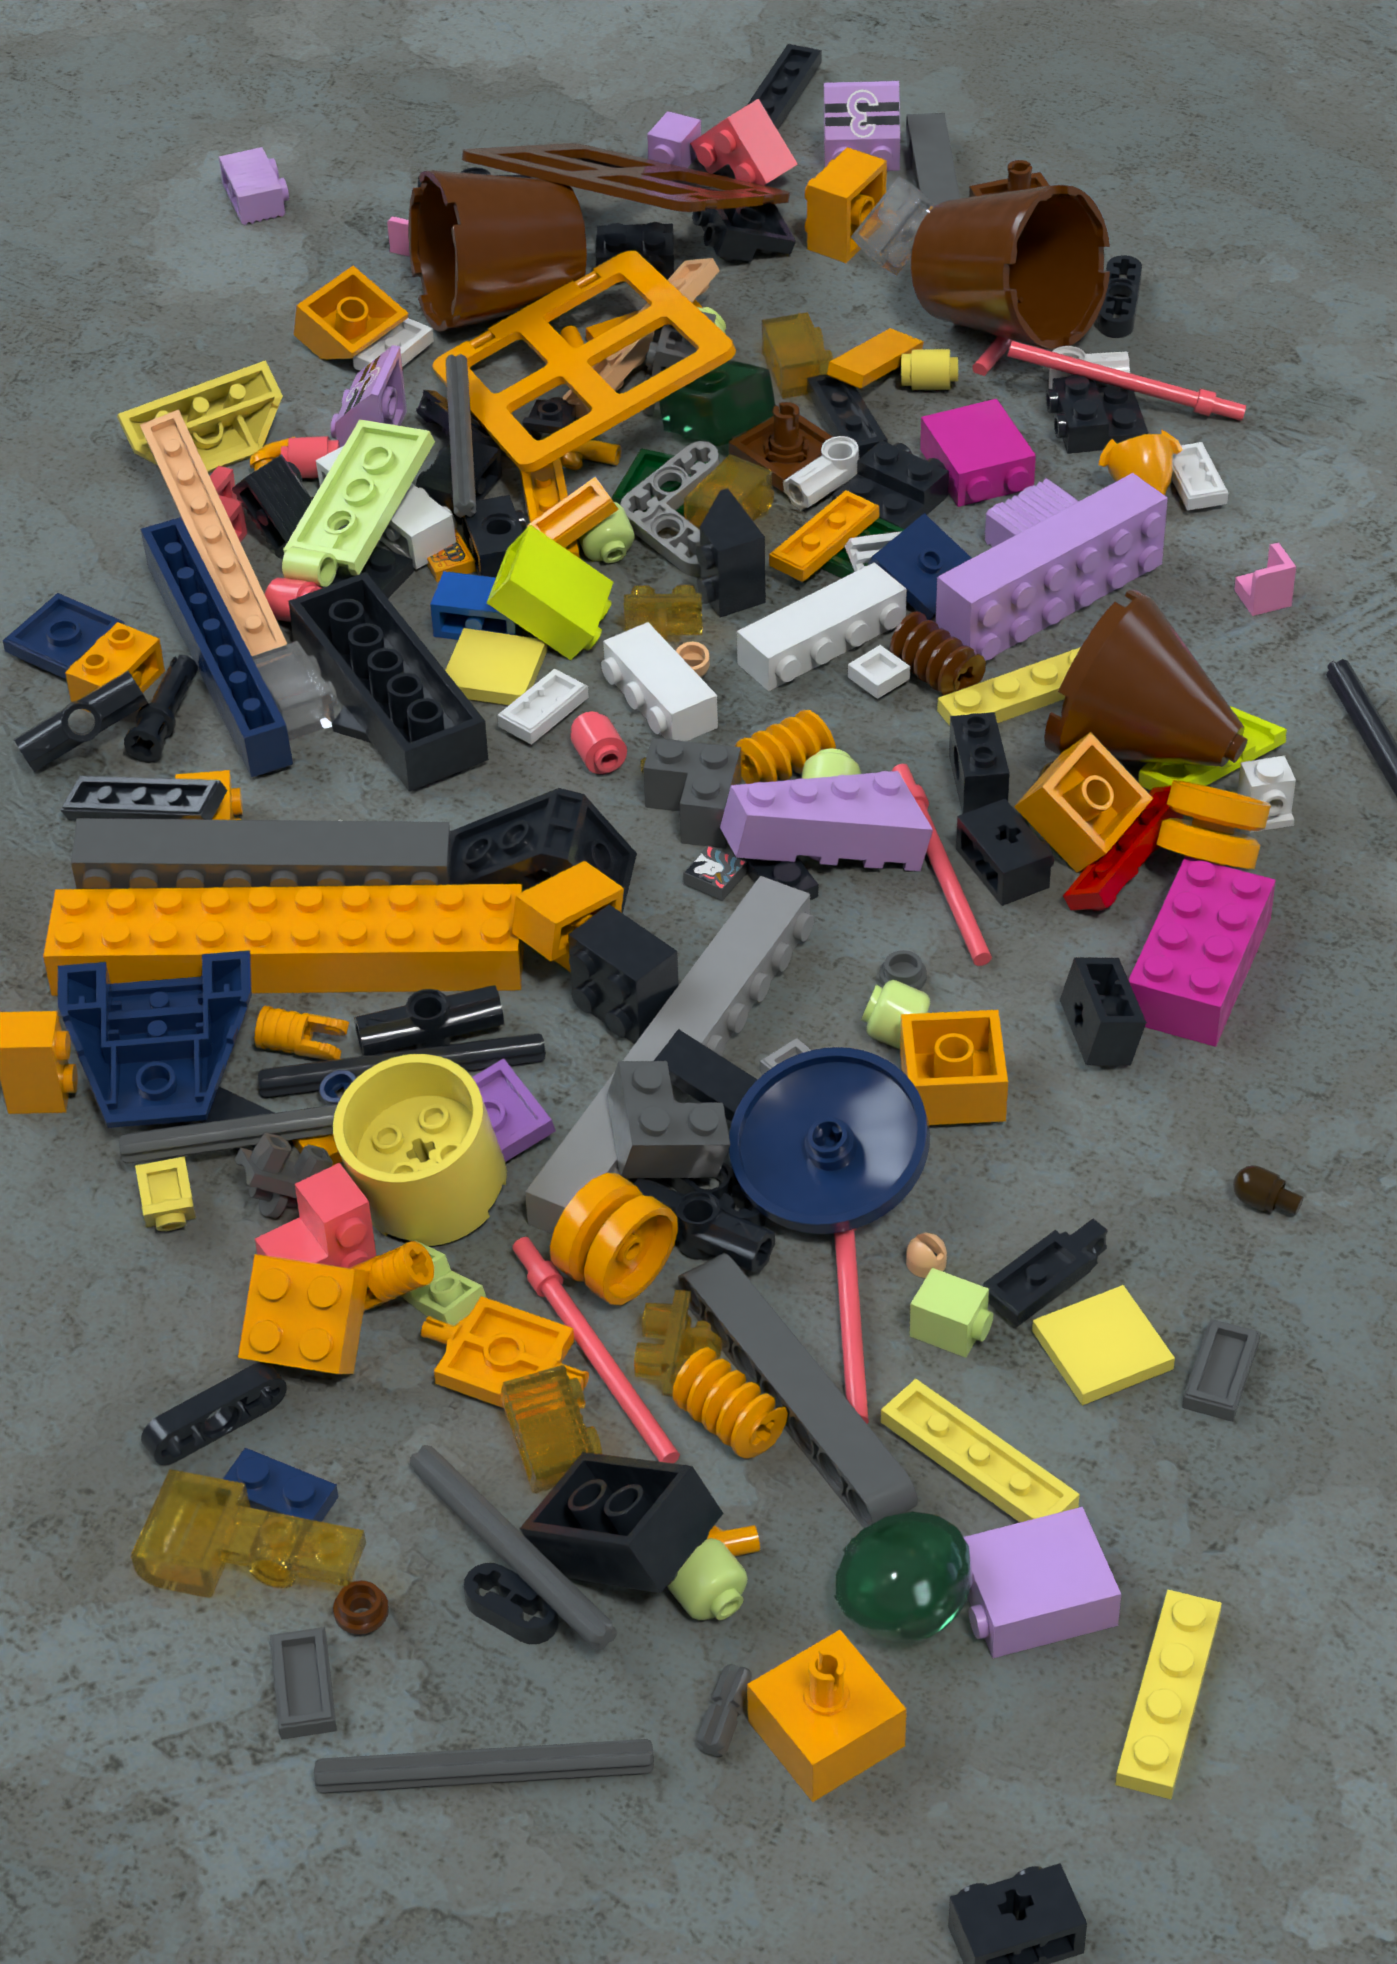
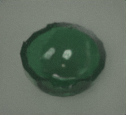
M913 1511L884 1517L862 1529L843 1549L845 1554L835 1575L836 1595L834 1597L844 1615L857 1628L871 1637L893 1643H915L927 1640L943 1631L960 1614L968 1601L973 1583L969 1545L958 1527L938 1515Z

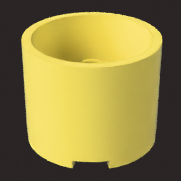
M429 1054L402 1055L382 1061L358 1076L342 1095L334 1114V1140L349 1176L369 1201L372 1225L385 1236L390 1234L405 1240H416L427 1246H436L468 1235L490 1217L488 1210L496 1201L502 1185H506V1163L479 1088L464 1068L440 1056Z

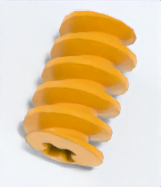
M802 710L795 717H787L780 724H772L765 731L759 730L751 735V738L744 737L740 739L735 747H741V777L746 784L760 781L775 782L777 781V776L781 780H789L792 777V769L796 773L801 774L806 760L816 755L820 750L836 749L834 738L828 726L811 710Z
M701 1348L690 1356L676 1376L673 1386V1400L676 1406L684 1411H688L692 1419L702 1423L708 1432L717 1435L723 1444L732 1447L734 1453L746 1459L754 1458L764 1453L775 1444L782 1434L787 1422L788 1413L786 1407L774 1409L776 1405L774 1397L767 1393L760 1395L759 1385L754 1382L746 1383L745 1374L738 1370L731 1371V1364L723 1358L717 1360L716 1351L712 1348Z

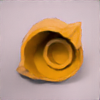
M1161 430V434H1144L1124 440L1118 444L1111 439L1101 453L1098 465L1102 467L1107 466L1115 482L1134 473L1165 495L1173 472V454L1177 455L1183 449L1176 438Z

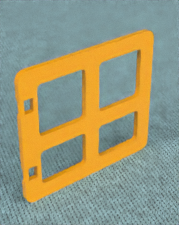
M626 251L595 267L594 271L558 288L488 328V331L471 341L467 340L442 354L433 362L432 367L437 377L447 387L446 358L451 354L454 356L462 354L467 358L471 415L521 471L534 472L721 366L735 355L736 349L732 340L638 252ZM622 281L628 283L651 305L576 348L571 347L549 324L551 320ZM664 325H672L697 349L690 356L629 391L620 394L592 368L600 361ZM516 340H524L547 364L545 367L499 393H492L470 369L472 365ZM562 384L567 385L591 412L545 439L535 440L511 413L551 389Z

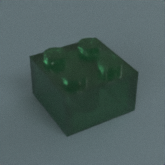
M734 360L727 361L659 400L664 431L680 434L685 439L695 438L707 441L714 446L726 445L729 441L733 440L734 436L744 431H749L773 417V408L776 406L770 369Z

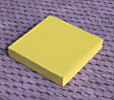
M463 628L445 671L468 700L510 705L534 685L547 653V644L538 638Z
M1124 1285L1033 1320V1334L1082 1406L1174 1369L1175 1357Z

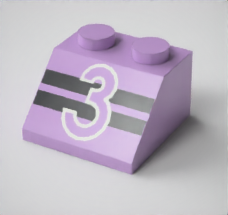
M899 81L824 83L825 167L832 159H835L842 151L849 147L887 160V171L900 170Z
M392 345L358 372L351 388L344 391L341 410L339 414L335 413L331 421V436L339 440L340 447L345 445L359 419L401 426L407 409L400 346Z

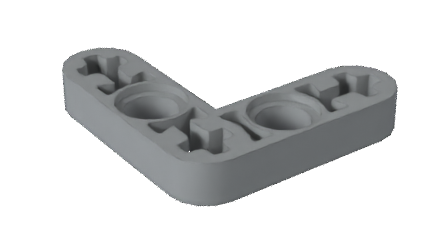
M704 441L693 442L628 492L622 498L620 504L624 508L633 531L638 537L683 573L694 577L701 576V567L696 556V547L700 545V530L675 510L713 481L720 472L717 448L713 444ZM667 481H677L682 484L678 490L673 492H665L660 489L661 485ZM666 527H675L679 530L675 537L669 539L661 538L657 535L661 529ZM689 550H690L693 554H695V555L692 556L691 558H690V556H689Z

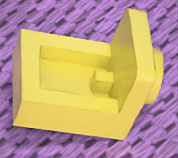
M185 1157L135 1166L146 1228L156 1226L158 1231H170L182 1228L186 1225V1220L196 1218Z

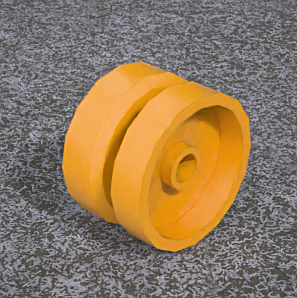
M1173 780L1167 805L1178 813L1193 817V820L1179 818L1163 820L1157 845L1184 854L1187 857L1222 866L1229 865L1255 869L1261 845L1256 839L1235 832V828L1249 831L1265 829L1271 804L1214 787Z
M616 1173L602 1174L593 1178L581 1188L565 1207L554 1228L550 1243L551 1261L559 1270L575 1281L585 1282V1285L591 1292L610 1305H623L639 1296L651 1285L663 1269L673 1250L678 1233L677 1216L671 1208L654 1197L644 1196L636 1185Z

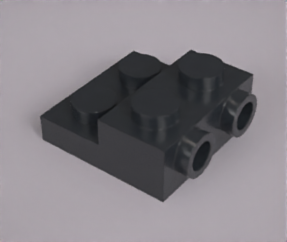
M775 204L717 210L705 209V211L693 212L692 215L694 225L701 226L704 231L703 240L705 246L713 247L716 255L727 261H736L738 259L751 262L756 249L767 254H775L776 252L791 254L796 243L794 236Z
M650 222L634 225L612 223L597 226L596 266L603 264L620 253L636 251L668 280L674 273L673 223Z
M1079 375L1053 378L1052 389L1046 390L1047 411L1049 414L1054 413L1056 438L1063 439L1067 454L1104 450L1111 439L1118 444L1124 440L1149 434L1134 391L1113 385L1097 387L1095 380Z
M881 440L857 460V474L832 495V501L847 490L879 505V518L902 529H906L924 513L928 515L948 497L949 471L936 458L924 460L913 455L911 450L903 443L892 445Z

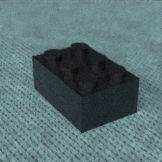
M582 1452L519 1529L567 1578L661 1593L665 1587L675 1580L678 1571L695 1549L705 1542L710 1530L724 1513L693 1466Z

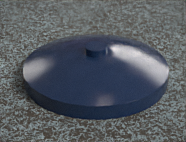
M832 1047L815 1049L800 1053L775 1065L750 1087L737 1107L731 1123L729 1156L737 1181L746 1198L760 1213L773 1222L806 1233L827 1234L844 1232L862 1227L884 1216L894 1209L913 1189L928 1157L930 1147L929 1122L922 1099L914 1084L904 1072L888 1060L876 1054L853 1048Z

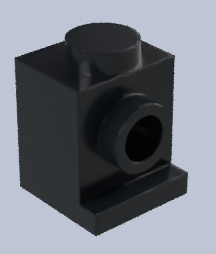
M553 397L547 401L536 399L529 416L524 417L523 427L538 441L543 433L553 434L576 421V405L569 404L560 397Z

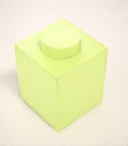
M932 1268L910 1304V1337L966 1358L975 1341H984L991 1328L993 1312L988 1311L989 1289Z

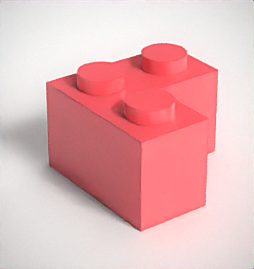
M759 99L727 117L690 143L698 161L705 167L708 173L713 174L729 164L737 180L763 186L798 165Z
M340 1163L296 1183L295 1190L300 1217L255 1238L258 1255L346 1268L376 1256L369 1201Z

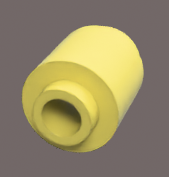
M912 349L911 354H902V386H912V390H950V381H958V357H950V349Z

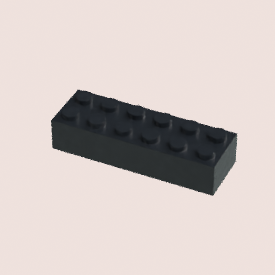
M367 572L288 601L295 643L343 706L347 707L365 731L366 736L409 792L489 760L484 718Z

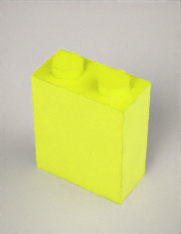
M530 524L507 548L487 604L569 660H572L583 648L590 650L599 639L602 629L598 625L611 606L612 602L608 600L613 581Z

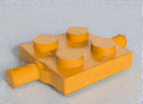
M483 1296L480 1297L471 1313L455 1326L434 1319L431 1316H428L422 1325V1337L447 1345L444 1356L434 1370L435 1384L527 1417L532 1413L544 1391L554 1383L576 1390L579 1393H582L587 1386L589 1372L562 1364L575 1341L574 1328Z

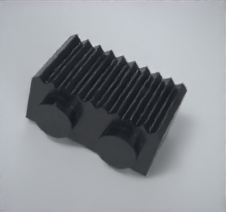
M472 441L476 501L483 500L502 477L501 451L498 448ZM449 445L446 448L440 449L430 469L420 473L416 481V487L423 488L435 502L442 507H447L454 515L455 520L461 525L462 517L460 518L455 515L453 507Z
M282 454L246 476L232 488L233 493L237 495V499L242 502V507L247 510V514L256 523V527L261 530V535L266 538V542L270 544L271 549L275 551V555L278 558L284 556L283 549L314 498L310 497L302 485V476L299 469L293 463L287 462Z

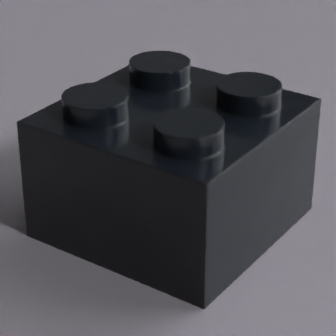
M609 904L568 934L572 984L571 995L580 1010L585 1013H591L607 1024L615 1035L625 1037L635 1044L679 986L677 950Z

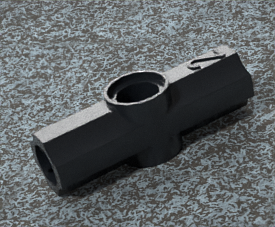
M127 670L79 700L70 702L61 711L14 738V741L32 770L36 772L80 744L93 740L100 732L148 704V701ZM78 709H86L94 717L92 728L84 733L73 731L68 724L70 714Z
M496 985L448 996L439 990L422 989L414 992L408 998L406 1005L354 1017V1023L362 1056L409 1046L419 1049L449 1045L452 1036L504 1025V1014Z
M638 1178L634 1183L644 1196L654 1197L671 1208L675 1213L678 1222V1233L676 1236L678 1247L688 1257L700 1259L713 1255L718 1257L725 1253L738 1266L752 1272L755 1270L761 1272L769 1262L771 1252L775 1246V1232L720 1210V1202L711 1193L693 1191L682 1194L648 1179Z

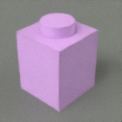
M667 111L647 134L648 159L688 168L697 158L690 143L701 136V120Z

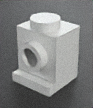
M1285 756L1241 762L1237 793L1271 804L1266 827L1259 831L1294 826L1292 806L1296 779Z

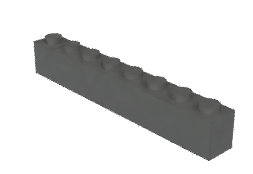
M77 818L71 865L76 889L450 885L449 822Z

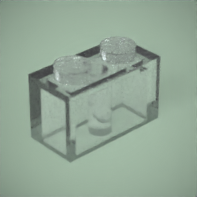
M899 176L851 238L874 262L897 276L911 258L914 239L922 220L936 205L921 190Z
M298 641L252 656L287 725L289 741L332 726V722L335 719L333 707L338 705L335 688L331 681L324 682L316 658L313 655L307 656Z

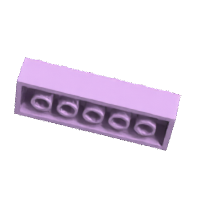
M1132 473L938 576L936 623L939 629L947 630L951 637L960 639L963 646L967 645L974 649L975 655L980 654L984 657L985 661L990 660L1004 650L1025 641L1035 633L1058 623L1066 616L1089 606L1097 599L1154 570L1162 564L1168 498Z

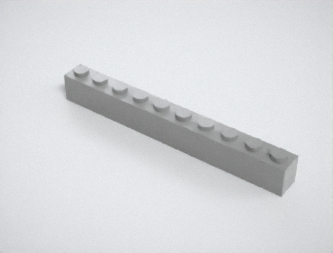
M760 876L623 1061H654L678 1029L722 1056L726 1043L734 1032L739 1033L743 1029L750 1009L756 1001L761 1002L766 997L771 980L778 971L782 972L787 968L792 952L797 944L808 939L814 925V916L810 914V894ZM614 1073L525 1191L529 1225L553 1234L554 1228L565 1207L581 1188L593 1178L602 1174H619L607 1098ZM671 1084L674 1103H683L690 1095Z

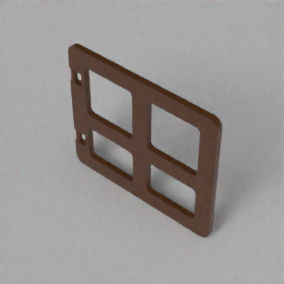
M563 143L463 149L462 160L465 162L681 212L750 207L763 204L789 203L790 192L584 144ZM575 158L591 159L626 168H612L577 160ZM672 181H686L725 191H711Z

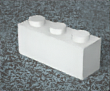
M649 622L603 641L604 660L601 662V668L606 680L611 685L615 684L622 691L631 708L638 709L643 714L654 733H660L665 739L689 741L718 728L717 694Z

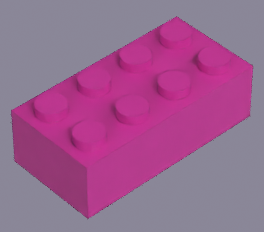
M1185 856L1129 978L1132 990L1147 1022L1146 1028L1217 1046L1271 920L1275 879Z

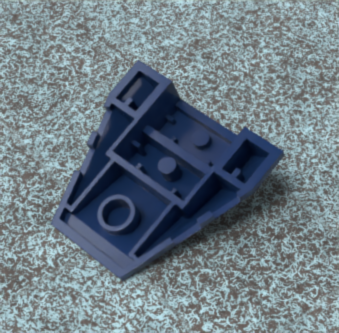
M250 950L202 954V976L111 984L106 962L58 966V1009L66 1029L69 1031L71 1041L107 1128L207 1120L252 996Z

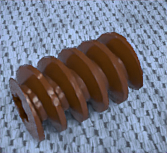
M919 611L907 615L899 623L892 635L890 652L908 664L911 673L916 674L920 680L928 683L932 689L939 691L942 696L978 684L983 679L986 670L984 657L980 654L975 655L974 649L967 645L963 646L960 639L951 637L950 633L943 628L939 629L936 622L927 620L926 616Z

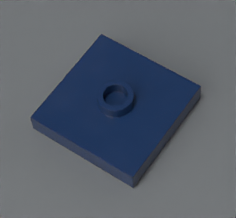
M924 513L875 553L868 562V565L876 563L906 588V601L916 611L923 613L927 620H932L936 617L937 577L972 559V557Z
M57 593L3 640L6 653L66 679L65 672L101 636H104L117 622L124 625L125 623L120 619Z

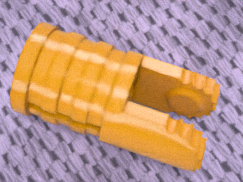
M265 1005L260 1010L257 1018L255 1045L257 1048H270L275 1051L282 1050L286 1053H295L299 1056L326 1061L340 1059L341 1050L328 1043L312 1041L313 1032L344 1036L347 1034L349 1022L315 1014H300L296 1011H286L280 1008L274 1009L271 1006Z
M410 1241L392 1251L350 1267L352 1269L370 1271L369 1289L366 1294L364 1311L393 1300L418 1287L426 1286L434 1278L432 1258L427 1249L416 1241Z

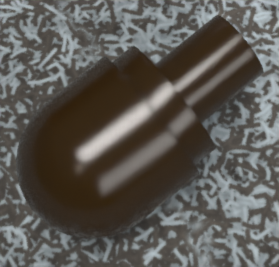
M1251 1165L1242 1168L1236 1174L1233 1181V1189L1237 1198L1243 1203L1263 1212L1267 1210L1272 1213L1278 1207L1296 1215L1304 1199L1303 1196L1285 1189L1286 1180L1281 1179L1280 1175L1260 1166Z

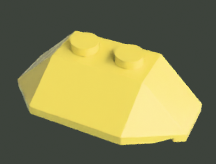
M265 360L119 413L117 418L134 453L157 465L140 424L179 409L206 470L210 473L218 466L226 467L248 459L263 447L283 395Z

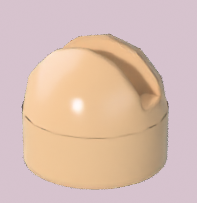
M686 642L680 645L676 652L700 678L706 675L710 666L708 649L699 642Z
M921 1233L910 1241L906 1250V1265L911 1273L918 1277L926 1278L932 1268L944 1271L947 1264V1250L939 1236L932 1233Z

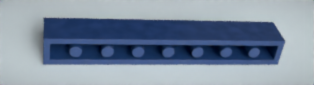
M179 517L140 529L148 569L193 660L197 663L203 681L250 776H258L293 765L287 725L182 518Z

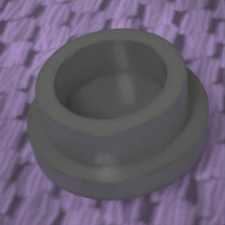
M900 950L886 957L885 962L880 967L879 979L883 986L890 980H896L920 990L926 983L927 970L917 954L911 951Z

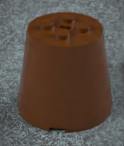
M436 170L420 173L421 187L413 188L410 199L408 220L409 253L413 277L421 278L424 291L423 295H419L418 300L426 320L433 329L449 331L513 315L558 288L585 276L587 260L585 224L578 199L571 186L533 178Z
M1052 185L944 201L927 213L917 230L911 254L913 287L922 307L937 319L1039 348L1054 349L1062 346H1071L1079 341L1092 327L1105 300L1110 271H1104V247H1110L1107 228L1100 210L1091 197L1079 188L1068 185Z

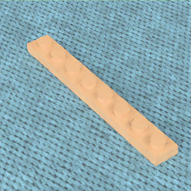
M179 409L140 424L178 512L257 668L290 656L291 653L284 635Z

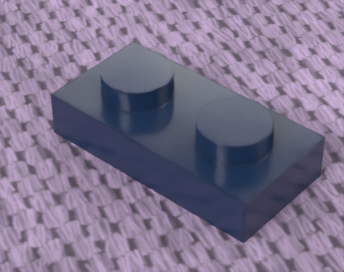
M244 1448L217 1486L221 1500L311 1537L339 1497L337 1484L248 1448Z

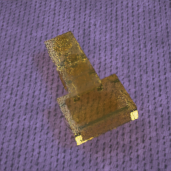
M169 1469L131 1553V1559L136 1573L147 1583L158 1588L206 1598L213 1596L226 1563L248 1567L250 1573L258 1581L275 1588L291 1587L297 1577L349 1587L365 1548L366 1538L364 1530L250 1508L244 1483Z

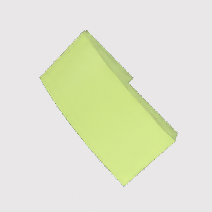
M422 1244L432 1258L434 1278L430 1284L418 1287L401 1295V1297L427 1317L431 1316L434 1319L455 1326L471 1313L481 1296L486 1297L483 1286L451 1271L445 1254Z

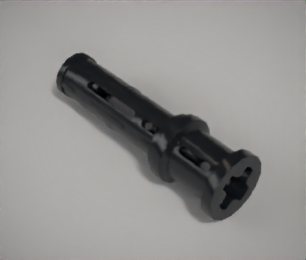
M182 654L178 656V659L176 656L173 657L151 703L141 707L136 715L137 725L128 730L124 738V746L127 752L136 759L148 762L160 757L164 749V738L171 735L176 726L175 712L198 671L197 663L191 657Z

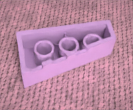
M898 771L731 785L720 826L736 858L795 862L797 855H803L819 861V864L837 865L838 859L843 858L863 860L864 867L883 868L884 862L903 863L904 870L921 871L933 831Z

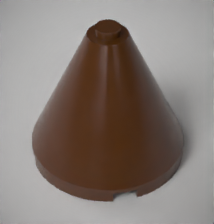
M1134 589L1127 591L1125 597L1132 600V602L1126 607L1114 602L1107 609L1084 641L1066 673L1058 691L1065 696L1061 717L1053 712L1049 714L1044 735L1046 748L1060 755L1091 732L1117 761L1220 767L1224 766L1229 760L1235 763L1243 753L1248 741L1247 738L1243 737L1245 727L1153 599Z

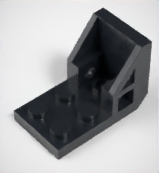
M557 788L450 831V885L509 884L511 881L516 880L526 890L586 861L624 888L621 913L624 911L637 853L585 794Z

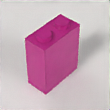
M997 399L921 417L920 450L927 460L929 458H936L949 471L948 493L957 507L1020 492L1034 485L1036 455Z

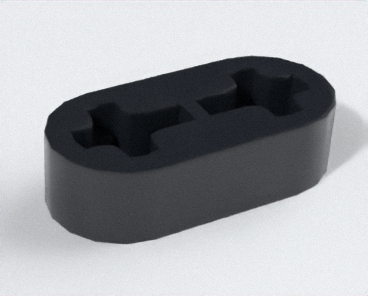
M483 1563L475 1566L464 1579L465 1601L469 1611L476 1617L526 1644H541L555 1635L559 1625L558 1613L517 1573L496 1563ZM494 1586H498L499 1595L489 1590ZM482 1588L489 1592H487L484 1596H481L479 1589ZM538 1611L543 1612V1619L534 1616L529 1621L524 1620V1613L533 1616Z

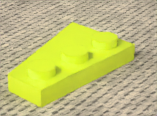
M1230 706L1245 727L1243 737L1248 739L1243 753L1235 763L1229 760L1224 766L1220 767L1148 762L1139 771L1138 783L1149 790L1155 787L1171 786L1173 780L1207 786L1240 768L1241 762L1253 761L1286 743L1287 729Z

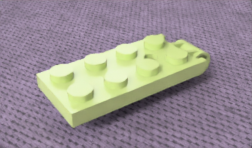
M359 419L283 549L282 571L285 578L315 582L318 586L327 587L333 582L339 566L347 567L351 575L356 576L361 573L435 443L430 431ZM347 525L345 528L338 530L340 527Z

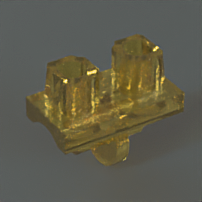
M649 585L634 586L631 594H624L625 631L649 622L667 642L668 635H702V594H696L693 585H677L672 589V594H655V589Z
M675 1290L673 1304L645 1303L642 1336L665 1339L664 1345L644 1342L637 1343L634 1356L635 1377L660 1380L663 1396H673L676 1376L684 1365L685 1359L688 1360L699 1349L705 1347L712 1348L716 1351L717 1359L721 1355L722 1340L716 1333L711 1331L710 1323L698 1321L695 1328H691L692 1318L688 1315L691 1291Z

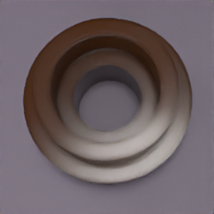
M359 1580L353 1581L341 1589L335 1599L333 1612L336 1623L344 1631L352 1634H367L377 1630L384 1624L388 1617L389 1606L387 1597L382 1590L369 1581ZM361 1608L368 1609V1610L365 1611V1612H360V1613H356V1612H355L356 1610L361 1609Z

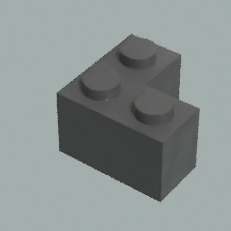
M652 738L643 768L645 808L680 811L681 844L709 845L726 849L727 840L720 826L731 785L742 784L741 747Z
M618 1061L607 1098L619 1174L624 1178L718 1177L730 1147L723 1103H674L667 1061Z

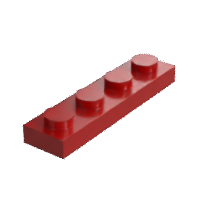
M1171 786L1152 788L1149 794L1153 799L1110 850L1088 865L1064 893L1063 897L1070 910L1092 909L1093 911H1100L1111 906L1117 898L1116 895L1125 884L1138 874L1139 868L1144 861L1160 847L1157 845L1162 821L1169 818L1183 819V814L1172 810L1167 805Z

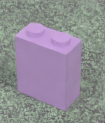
M1083 1507L958 1538L957 1561L951 1563L953 1583L959 1595L967 1594L971 1604L968 1612L973 1633L977 1639L985 1638L992 1658L1118 1626L1121 1592Z

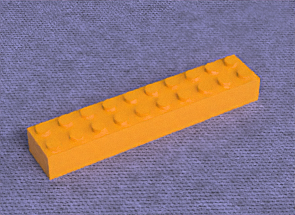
M522 884L55 889L43 958L52 996H58V966L106 962L111 984L200 977L202 976V954L250 950L252 993L417 992L422 989L470 991L496 985L497 991H515L522 989L524 942L512 934L515 897L522 893Z

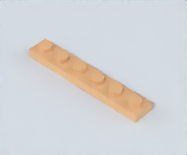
M713 258L686 260L672 274L668 281L689 301L693 302L697 296L703 294L709 288L710 281L720 270ZM647 303L638 313L647 309L651 305ZM654 331L600 361L592 368L617 391L623 386L626 376L645 361V355L649 351L650 343L653 342ZM571 389L563 396V399L569 404L576 405V418L583 417L591 412Z

